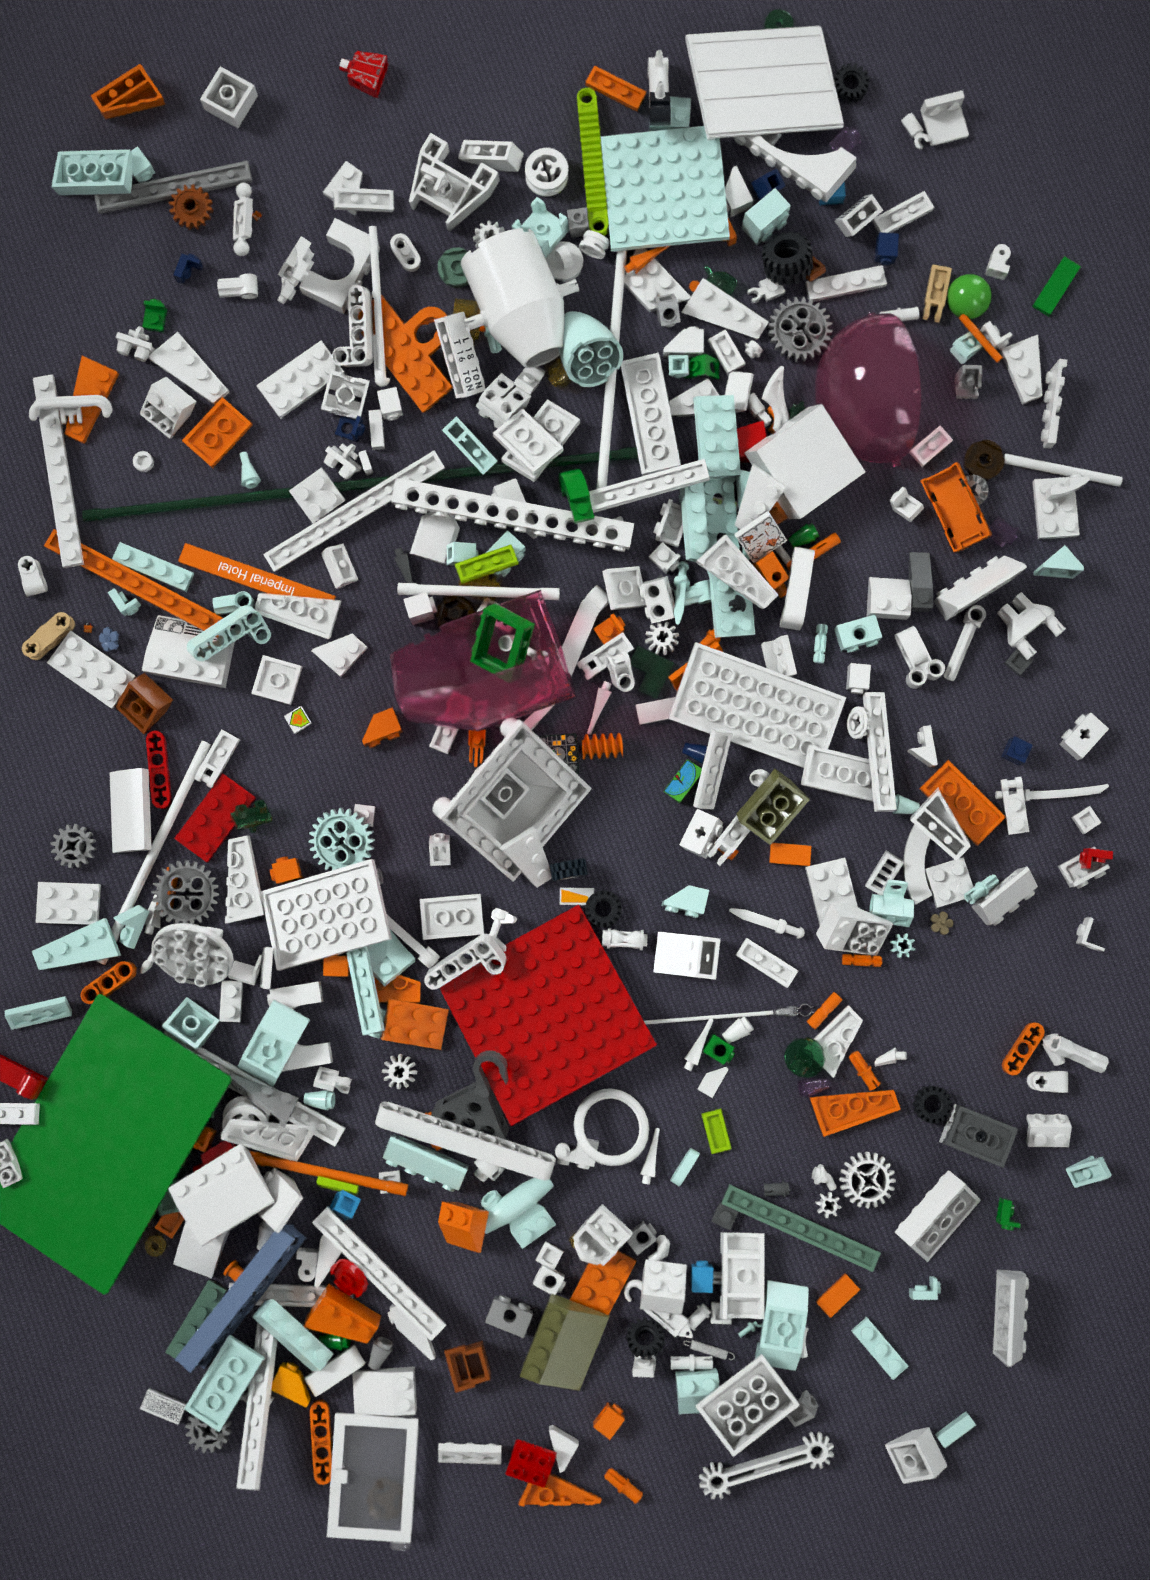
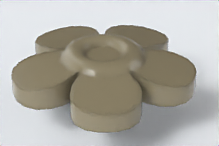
M940 912L939 916L934 914L930 918L931 922L934 923L931 929L933 932L940 931L942 935H946L949 932L948 928L953 926V920L947 919L948 914L946 912Z

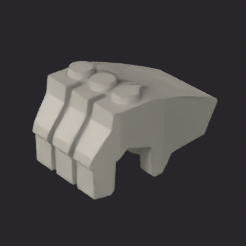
M962 365L958 370L954 380L956 399L978 398V389L982 387V365Z

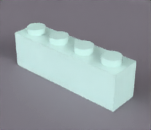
M274 1299L265 1300L252 1316L311 1371H321L333 1355L327 1347Z

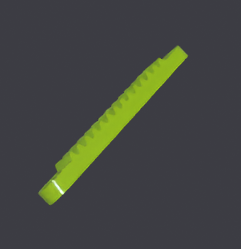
M583 88L577 94L589 229L606 236L609 232L597 97L593 89ZM589 95L592 97V100L589 103H584L582 98ZM598 222L605 225L600 231L593 228Z

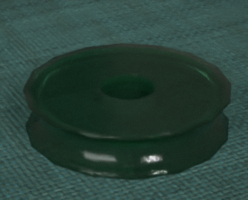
M776 9L766 16L764 27L765 30L793 28L794 21L791 14L786 10ZM780 22L782 23V26L778 27L776 23Z

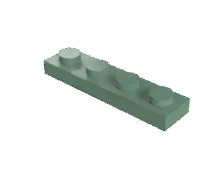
M212 1279L208 1280L165 1353L173 1358L179 1355L228 1290L227 1288Z

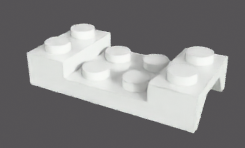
M721 1232L722 1296H720V1318L764 1319V1233Z

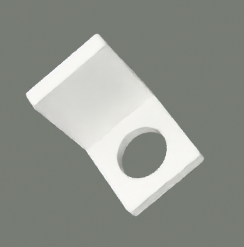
M1091 917L1084 918L1083 924H1080L1077 929L1076 935H1078L1076 944L1098 952H1104L1105 948L1086 942L1094 919Z
M263 955L259 956L255 966L234 961L228 978L255 985L261 971Z

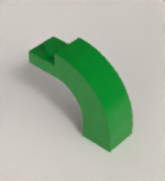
M575 469L559 473L558 481L562 496H567L574 524L593 520L594 513L590 502V493L582 471Z

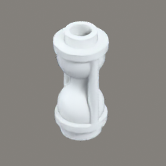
M608 928V930H603L602 946H607V949H610V947H632L643 950V946H647L648 935L644 934V930L628 932Z

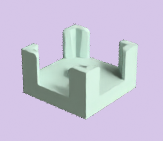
M536 197L531 203L533 213L522 225L520 220L517 219L512 228H522L524 232H528L529 229L532 230L546 258L569 232V225L566 216L559 213V218L546 210L544 201Z

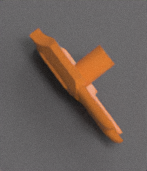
M473 721V725L469 729L468 745L470 746L469 762L472 763L473 748H475L474 767H477L478 748H480V764L483 762L486 730L483 727V722Z

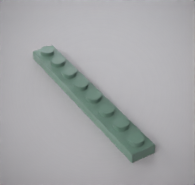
M731 1184L728 1185L721 1204L871 1272L874 1271L881 1252Z

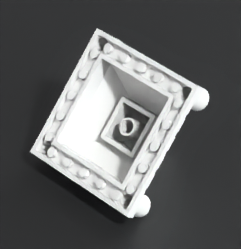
M509 717L502 722L500 727L502 735L505 736L503 741L484 763L474 771L468 783L462 787L452 801L446 797H441L435 801L433 813L514 882L521 874V871L499 847L530 827L537 830L543 847L592 788L521 720Z

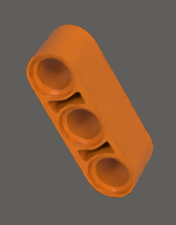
M128 961L116 964L82 990V1001L86 1004L93 1003L88 997L91 989L95 990L96 996L103 994L108 997L136 976V965ZM125 965H128L130 968L128 976L122 974V968ZM108 977H111L113 980L111 988H107L105 985V980Z

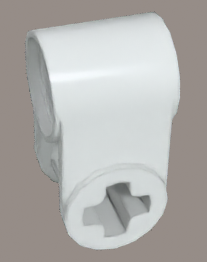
M30 556L22 557L18 562V568L26 596L29 597L47 592L48 587L40 563ZM29 563H32L33 565L30 566V570L26 569V567H29Z
M622 651L621 654L613 657L606 656V664L610 672L612 684L623 692L632 690L635 680L628 653ZM626 677L625 684L620 685V680Z
M1035 1071L1028 1075L1027 1084L1031 1089L1038 1091L1068 1093V1071ZM1042 1079L1041 1083L1036 1084V1080Z

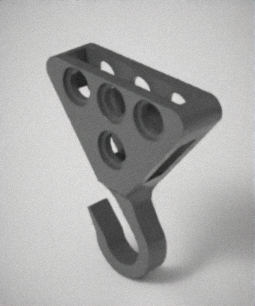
M483 1051L476 1057L473 1064L476 1082L438 1100L431 1116L465 1126V1122L475 1126L471 1129L483 1133L484 1129L494 1133L493 1136L506 1139L509 1127L481 1063L485 1061L495 1063L499 1068L503 1081L507 1084L509 1080L507 1061L496 1051ZM445 1115H447V1116H449V1117H452V1118H454L455 1120H453V1121L447 1120V1119L445 1118Z

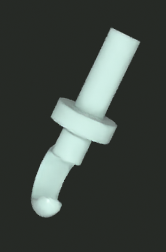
M756 1321L753 1323L748 1322V1326L739 1332L738 1335L741 1338L750 1331L754 1332L756 1326L762 1327V1324H757Z

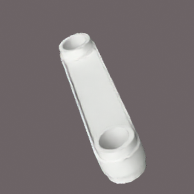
M387 915L389 928L420 955L418 959L430 969L439 961L440 956L429 946L424 948Z

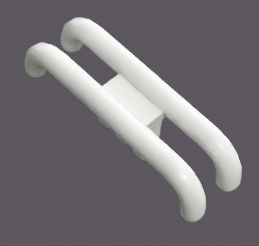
M101 395L42 397L34 401L30 407L29 418L32 421L37 420V417L40 415V409L60 408L61 423L66 424V416H69L70 424H74L75 415H77L78 423H83L81 407L97 406L102 410L105 418L110 417L113 410L110 401Z

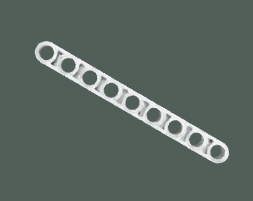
M391 1102L380 1103L375 1124L380 1128L540 1180L550 1179L556 1158L551 1154Z

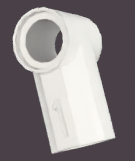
M242 274L239 278L218 279L217 285L220 298L240 296L244 299H254L258 297L257 276L254 274Z

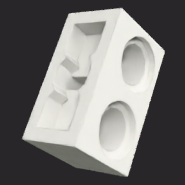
M668 576L641 584L640 595L642 600L645 599L647 606L645 607L646 617L651 620V624L675 618V602ZM651 586H656L659 589V595L652 594ZM657 605H660L664 608V614L657 613Z

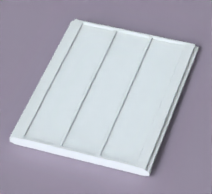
M820 26L686 35V45L707 140L725 137L843 129L844 122Z

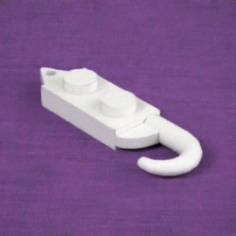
M631 1280L625 1285L624 1295L629 1302L632 1301L629 1296V1290L632 1287H637L641 1290L642 1281ZM644 1310L674 1337H693L688 1324L689 1319L683 1314Z

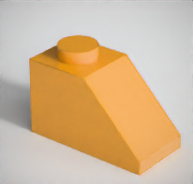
M283 1362L272 1382L271 1390L307 1408L311 1398L302 1371L292 1362Z

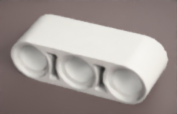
M353 1345L328 1361L321 1371L311 1372L304 1380L316 1397L358 1370L366 1362L356 1346Z

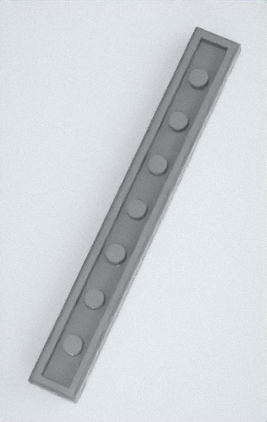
M244 161L132 184L130 194H94L97 211L100 214L173 199L171 195L178 194L177 188L183 191L184 185L191 189L192 184H194L196 190L202 187L203 192L236 186L240 183H250L253 180L249 162Z

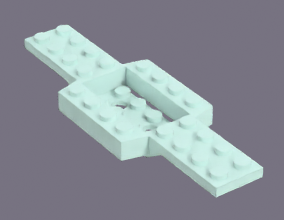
M734 395L695 396L693 398L698 460L705 459L710 480L680 488L687 561L696 562L717 542V535L719 533L727 535L736 547L740 548L739 541L734 535L738 532V528L735 526L737 518L733 483L736 480L738 508H740L750 472L740 470ZM715 493L722 495L723 502L721 504H716L713 501ZM742 547L743 555L748 560H751L746 551L744 550V548ZM708 572L715 638L755 635L753 603ZM736 595L742 596L745 600L746 608L744 612L740 610L732 612L730 610L733 606L729 607V601L735 599Z

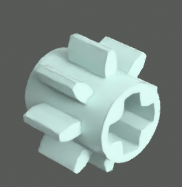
M907 933L903 935V938L896 934V940L890 941L893 944L890 952L896 951L897 958H900L902 953L906 957H910L908 952L915 950L911 944L915 940L907 939ZM904 941L906 949L901 950V947L898 946V943Z

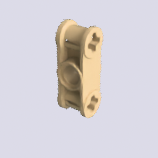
M63 612L55 614L23 643V654L32 660L43 658L67 636L70 630L73 631L75 628L74 619ZM63 619L65 620V623H66L65 626H62L63 624H62L61 621H62ZM33 646L35 647L34 649L36 650L35 653H32L33 651H32L31 648H32Z

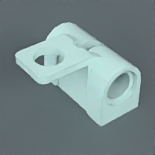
M888 880L883 895L872 894L869 913L891 921L893 925L909 927L914 917V900L904 898L908 882ZM893 885H898V886H901L902 888H900V889H894V888H891V886H893Z

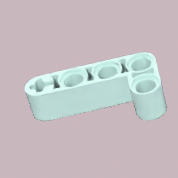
M244 605L192 638L187 644V651L197 661H205L245 634H248L257 643L264 644L269 641L271 632L261 614L252 606ZM253 613L252 617L247 620V616ZM236 624L235 628L230 631L231 626ZM262 629L261 633L256 636L257 631ZM219 635L218 639L213 642V638Z

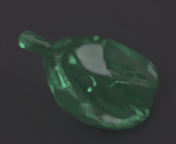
M708 265L703 267L709 275L707 281L730 296L734 293L738 282L732 275L722 271L713 273Z

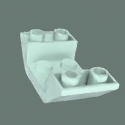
M273 1000L241 1057L237 1068L274 1087L310 1019Z
M767 1280L764 1297L766 1303L760 1342H757L755 1359L762 1354L772 1367L796 1371L802 1353L808 1314V1287Z

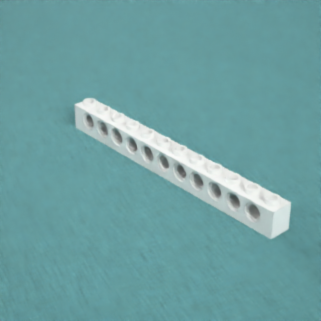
M395 478L391 500L395 508L407 510V507L414 508L415 512L427 514V511L435 512V516L443 518L451 515L455 516V520L464 522L467 519L475 520L474 523L479 525L493 523L496 528L506 529L508 526L513 527L514 531L526 533V530H532L534 535L546 537V534L554 535V539L558 540L571 538L574 539V543L578 544L592 542L595 547L605 548V545L612 546L613 550L625 552V549L629 550L634 523L594 516L593 520L576 523L578 529L575 532H569L566 525L570 522L574 523L571 511L401 478ZM411 492L419 494L417 501L412 502L408 500ZM437 496L439 498L438 504L430 505L428 503L429 497ZM450 500H457L459 502V506L456 509H450L447 505ZM475 503L479 506L476 513H470L467 510L470 504ZM495 507L499 513L495 517H490L487 514L488 509ZM510 511H515L519 516L516 520L511 521L507 518V514ZM529 515H535L538 518V522L531 525L526 519ZM553 518L557 520L558 525L555 528H549L546 522ZM594 526L597 529V534L594 536L588 535L586 533L587 527ZM614 530L617 533V538L614 540L608 539L606 532Z

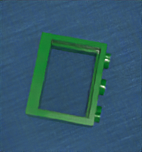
M494 603L485 607L480 615L481 622L476 631L475 644L471 649L473 651L470 662L510 683L521 676L535 624ZM496 619L516 629L507 664L488 654Z

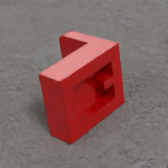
M1084 848L1079 857L1081 869H1090L1092 858L1093 862L1105 863V860H1112L1113 851Z

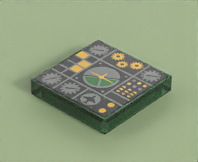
M576 733L538 736L576 774H579Z

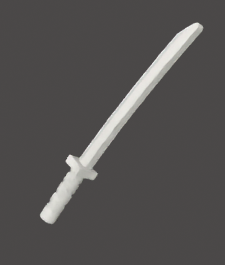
M1109 785L1049 791H1030V789H1025L1023 792L1025 801H1030V799H1052L1099 794L1107 789ZM1002 791L995 792L996 799H1003Z

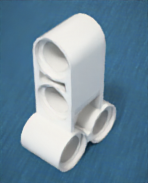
M914 626L895 634L896 642L910 669L906 676V684L910 688L917 689L927 679L937 680L945 672L944 663L938 659H931ZM930 666H936L939 669V674H933L930 671ZM912 674H918L921 682H914Z

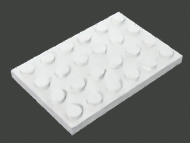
M373 859L260 892L277 971L392 939L376 865Z

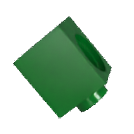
M712 1034L702 1052L724 1065L725 1062L730 1063L734 1057L735 1052L733 1050L735 1047ZM721 1044L725 1047V1053L722 1056H717L714 1049L717 1045Z

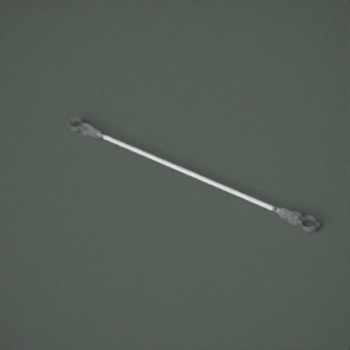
M790 1005L784 1008L773 1009L772 1011L646 1020L644 1023L647 1025L709 1020L710 1018L724 1019L762 1015L795 1017L798 1015L797 1009H800L801 1006L797 1008L795 1005Z

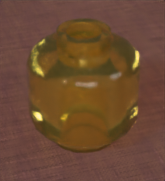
M560 358L548 368L550 375L548 380L555 387L559 385L565 388L572 382Z

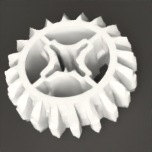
M859 1152L857 1153L858 1160L851 1156L850 1160L853 1163L851 1165L848 1162L844 1163L848 1170L841 1169L840 1172L845 1174L846 1177H840L839 1180L846 1182V1184L841 1185L840 1188L842 1190L848 1189L844 1196H851V1203L857 1200L858 1207H861L863 1202L865 1208L870 1207V1202H872L874 1207H878L877 1200L884 1204L885 1200L882 1197L884 1195L887 1198L891 1197L887 1190L894 1191L895 1188L890 1186L889 1183H895L896 1180L889 1178V1176L895 1173L893 1170L887 1171L891 1164L885 1163L883 1165L885 1162L884 1157L879 1158L877 1161V1153H874L872 1158H870V1152H865V1158H863V1155ZM862 1164H875L872 1168L870 1167V1169L865 1172H862L858 1169V1167ZM879 1169L883 1174L882 1186L876 1181ZM853 1173L859 1179L856 1191L852 1187ZM860 1174L867 1177L871 1175L870 1180L872 1183L875 1184V1186L868 1183L864 1185L865 1180L863 1179V1177L860 1176ZM869 1188L878 1191L872 1196H861L862 1192L865 1193Z

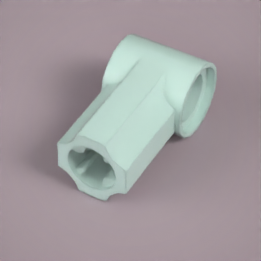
M710 580L695 583L694 586L686 587L684 606L711 602Z
M241 591L234 595L213 598V608L217 615L231 614L242 607L240 606V601L243 598H249L247 605L253 608L255 607V601L249 593Z

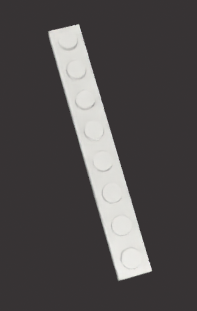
M329 1207L312 1222L431 1341L446 1326V1323Z
M258 1322L254 1351L265 1358L249 1385L237 1488L259 1490L277 1348V1339Z

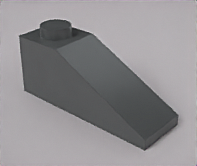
M909 552V582L912 595L911 612H929L933 608L930 553Z

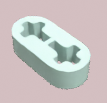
M690 1148L670 1181L680 1186L700 1153Z

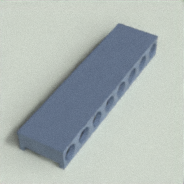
M293 1224L284 1225L279 1233L273 1232L175 1358V1361L179 1362L190 1373L198 1366L206 1369L223 1346L227 1337L234 1333L307 1239ZM295 1238H298V1242L295 1245H291Z

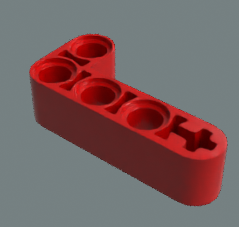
M0 1054V1081L17 1089L16 1093L27 1099H37L48 1078Z

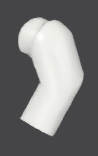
M665 1235L657 1237V1251L648 1256L649 1260L661 1261L668 1255L670 1241L666 1239Z

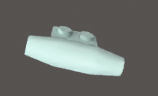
M532 1178L503 1196L494 1208L487 1210L489 1214L485 1233L488 1234L509 1223L511 1234L523 1249L556 1225L555 1221L544 1206L537 1204L554 1187L550 1179L540 1180Z

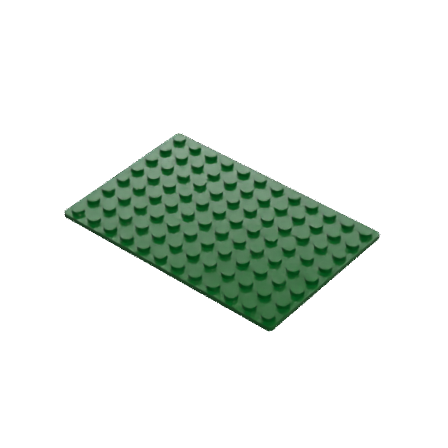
M98 994L34 1103L40 1104L39 1125L22 1124L11 1142L23 1179L5 1188L0 1183V1224L101 1294H108L169 1190L168 1188L172 1185L232 1081L231 1076L107 996Z

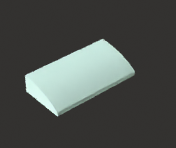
M130 149L58 152L52 188L58 195L130 194L133 168L132 152Z

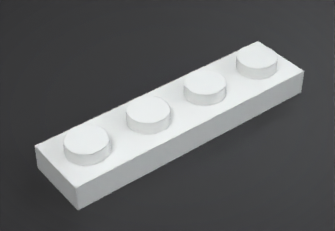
M883 265L805 282L809 301L813 299V302L886 287L887 285Z
M711 730L693 804L696 808L714 810L733 734L729 730Z

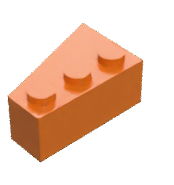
M138 64L91 95L94 104L105 120L165 105L162 95L141 64Z
M328 1284L307 1314L304 1327L368 1343L379 1328L381 1315Z

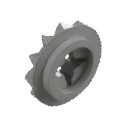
M977 475L965 476L970 487L976 486L975 491L979 496H974L978 505H981L988 496L989 490L986 481ZM962 479V480H961V483H962V486L964 487V486H966V484L964 483V481H963V479Z

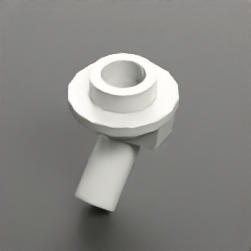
M822 1164L813 1169L812 1179H814L816 1185L821 1182L826 1183L830 1191L837 1188L832 1176L826 1172Z

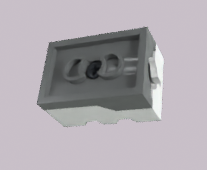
M953 1103L952 1111H950L939 1142L1004 1168L1018 1129Z

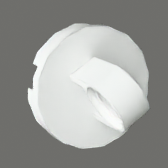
M559 242L545 258L554 280L571 281L580 274L583 267L581 250L570 242Z

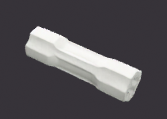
M1055 1035L1051 1038L1049 1044L1051 1052L1076 1061L1099 1073H1103L1109 1063L1108 1057L1081 1047L1061 1036Z

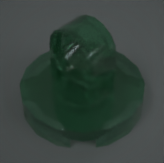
M805 1037V1039L795 1038L789 1043L784 1053V1061L787 1068L793 1074L805 1078L816 1076L822 1070L826 1058L823 1053V1047L810 1037Z

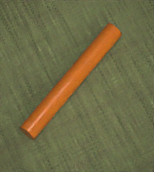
M962 314L959 320L998 363L1003 357L969 317Z

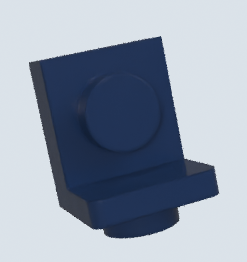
M181 254L173 274L176 282L184 284L186 279H189L191 276V267L202 270L203 265L199 257L193 254Z

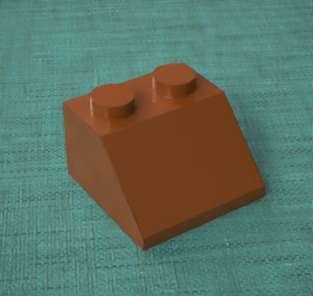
M143 673L128 683L115 708L145 734L167 712L173 699Z

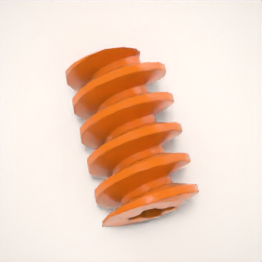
M604 733L601 734L600 739L597 738L596 734H593L591 740L588 734H585L582 740L583 760H585L586 754L589 755L590 759H593L595 753L598 759H601L603 753L607 759H609L611 753H613L614 758H617L619 752L623 757V740L620 733H617L616 739H614L612 733H609L608 739H606Z

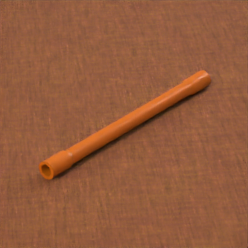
M250 1151L256 1165L269 1166L317 1177L321 1176L401 1196H406L408 1184L372 1178Z

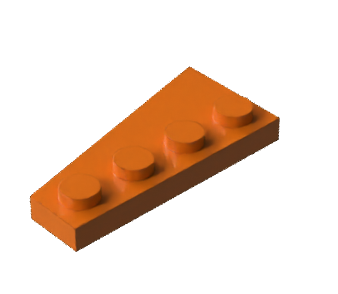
M82 356L73 396L101 395L108 398L119 373ZM97 406L81 407L83 423H78L77 415H75V423L70 424L68 416L65 435L85 444L101 412V409Z
M894 1090L809 1097L823 1137L901 1110Z

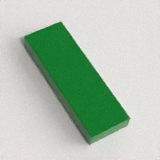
M1064 256L1032 307L1049 317L1081 266Z

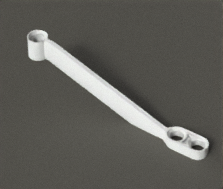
M598 585L581 602L536 709L523 722L531 730L536 727L541 719L564 695L597 615L609 604L607 593Z

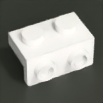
M669 499L667 504L663 503L660 512L663 518L661 523H656L653 533L657 534L655 540L678 548L683 534L681 505L675 504L672 499Z
M1080 854L1058 866L1068 886L1077 887V889L1087 885V880L1092 877L1098 879L1106 874L1105 870L1110 868L1108 864L1093 862L1092 858L1091 868L1081 869V864L1079 863Z
M1027 1115L1028 1133L1026 1143L1028 1147H1069L1072 1126L1067 1115Z

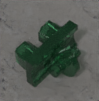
M264 800L255 801L254 808L250 809L243 804L237 805L235 812L230 813L237 830L248 828L250 833L256 832V826L272 822V816Z

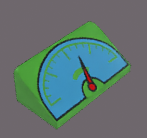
M687 759L663 792L680 803L700 777L702 768Z

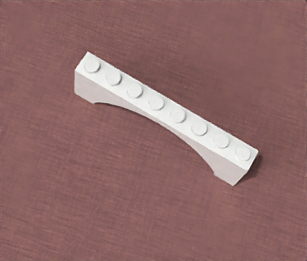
M760 135L733 137L739 145L749 148L753 155L762 157L769 166L776 167L786 178L790 177L796 181L800 188H806L816 199H821L824 202L831 198L856 168V157L842 147L838 151L826 154L798 155L777 149Z

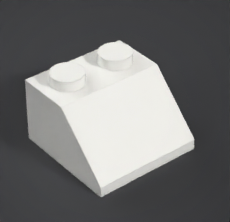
M869 577L867 617L876 615V618L907 620L911 616L912 598L909 580Z
M929 1427L913 1430L885 1445L903 1484L934 1479L947 1467Z

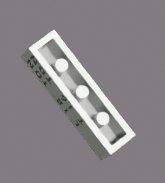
M464 311L434 320L456 398L468 397L483 392L486 389L479 367V360L475 353L473 339L470 331H467V326L465 327L464 319L466 318Z

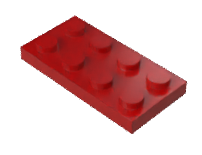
M222 774L174 839L208 863L256 797L228 776Z

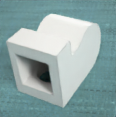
M1000 244L995 247L990 256L985 275L1002 280L1005 279L1010 266L1005 264L1011 255L1010 248L1007 245Z
M300 1247L297 1250L296 1259L302 1260V1265L298 1270V1276L302 1281L309 1282L315 1278L319 1249Z

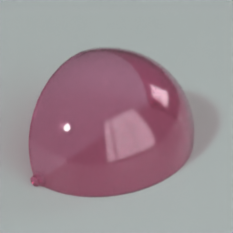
M869 313L868 316L859 318L842 328L831 339L824 350L816 372L817 405L822 404L857 458L876 463L890 462L892 466L900 465L901 459L908 454L916 438L921 408L919 367L911 337L903 322L891 313Z

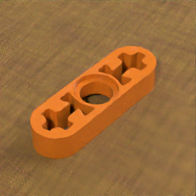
M1032 1022L1025 1026L1002 1062V1069L1005 1073L1017 1075L1021 1072L1044 1036L1045 1031L1041 1024ZM1037 1027L1038 1036L1033 1035L1030 1039L1034 1041L1033 1044L1023 1039L1024 1037L1029 1038L1031 1036L1030 1028ZM1021 1043L1028 1045V1052L1024 1055L1018 1052V1046ZM1013 1054L1023 1058L1022 1061L1017 1059L1015 1062L1016 1070L1011 1069L1009 1071L1010 1066L1007 1065L1008 1062H1014L1016 1057L1012 1056Z

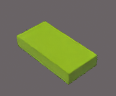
M721 1108L701 1113L711 1154L732 1149Z
M321 1176L317 1178L316 1184L318 1187L338 1192L344 1190L354 1196L358 1195L359 1186Z

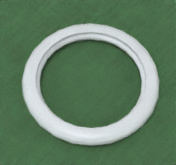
M601 1089L588 1095L579 1105L574 1119V1131L579 1146L592 1160L603 1165L619 1166L633 1161L644 1150L649 1136V1124L644 1109L630 1094L617 1089ZM600 1100H620L626 1103L637 1116L639 1136L634 1146L626 1153L615 1156L605 1155L593 1148L586 1138L584 1132L585 1116L590 1107Z

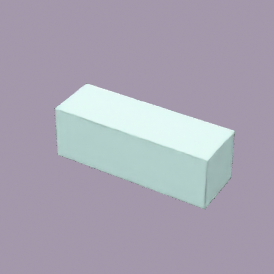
M964 1412L937 1432L935 1436L943 1447L946 1448L976 1426L969 1414Z

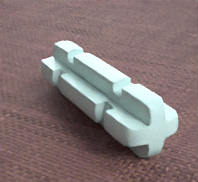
M818 624L816 626L817 635L815 636V653L813 656V662L823 663L825 660L824 653L827 640L825 634H827L828 626L825 624Z

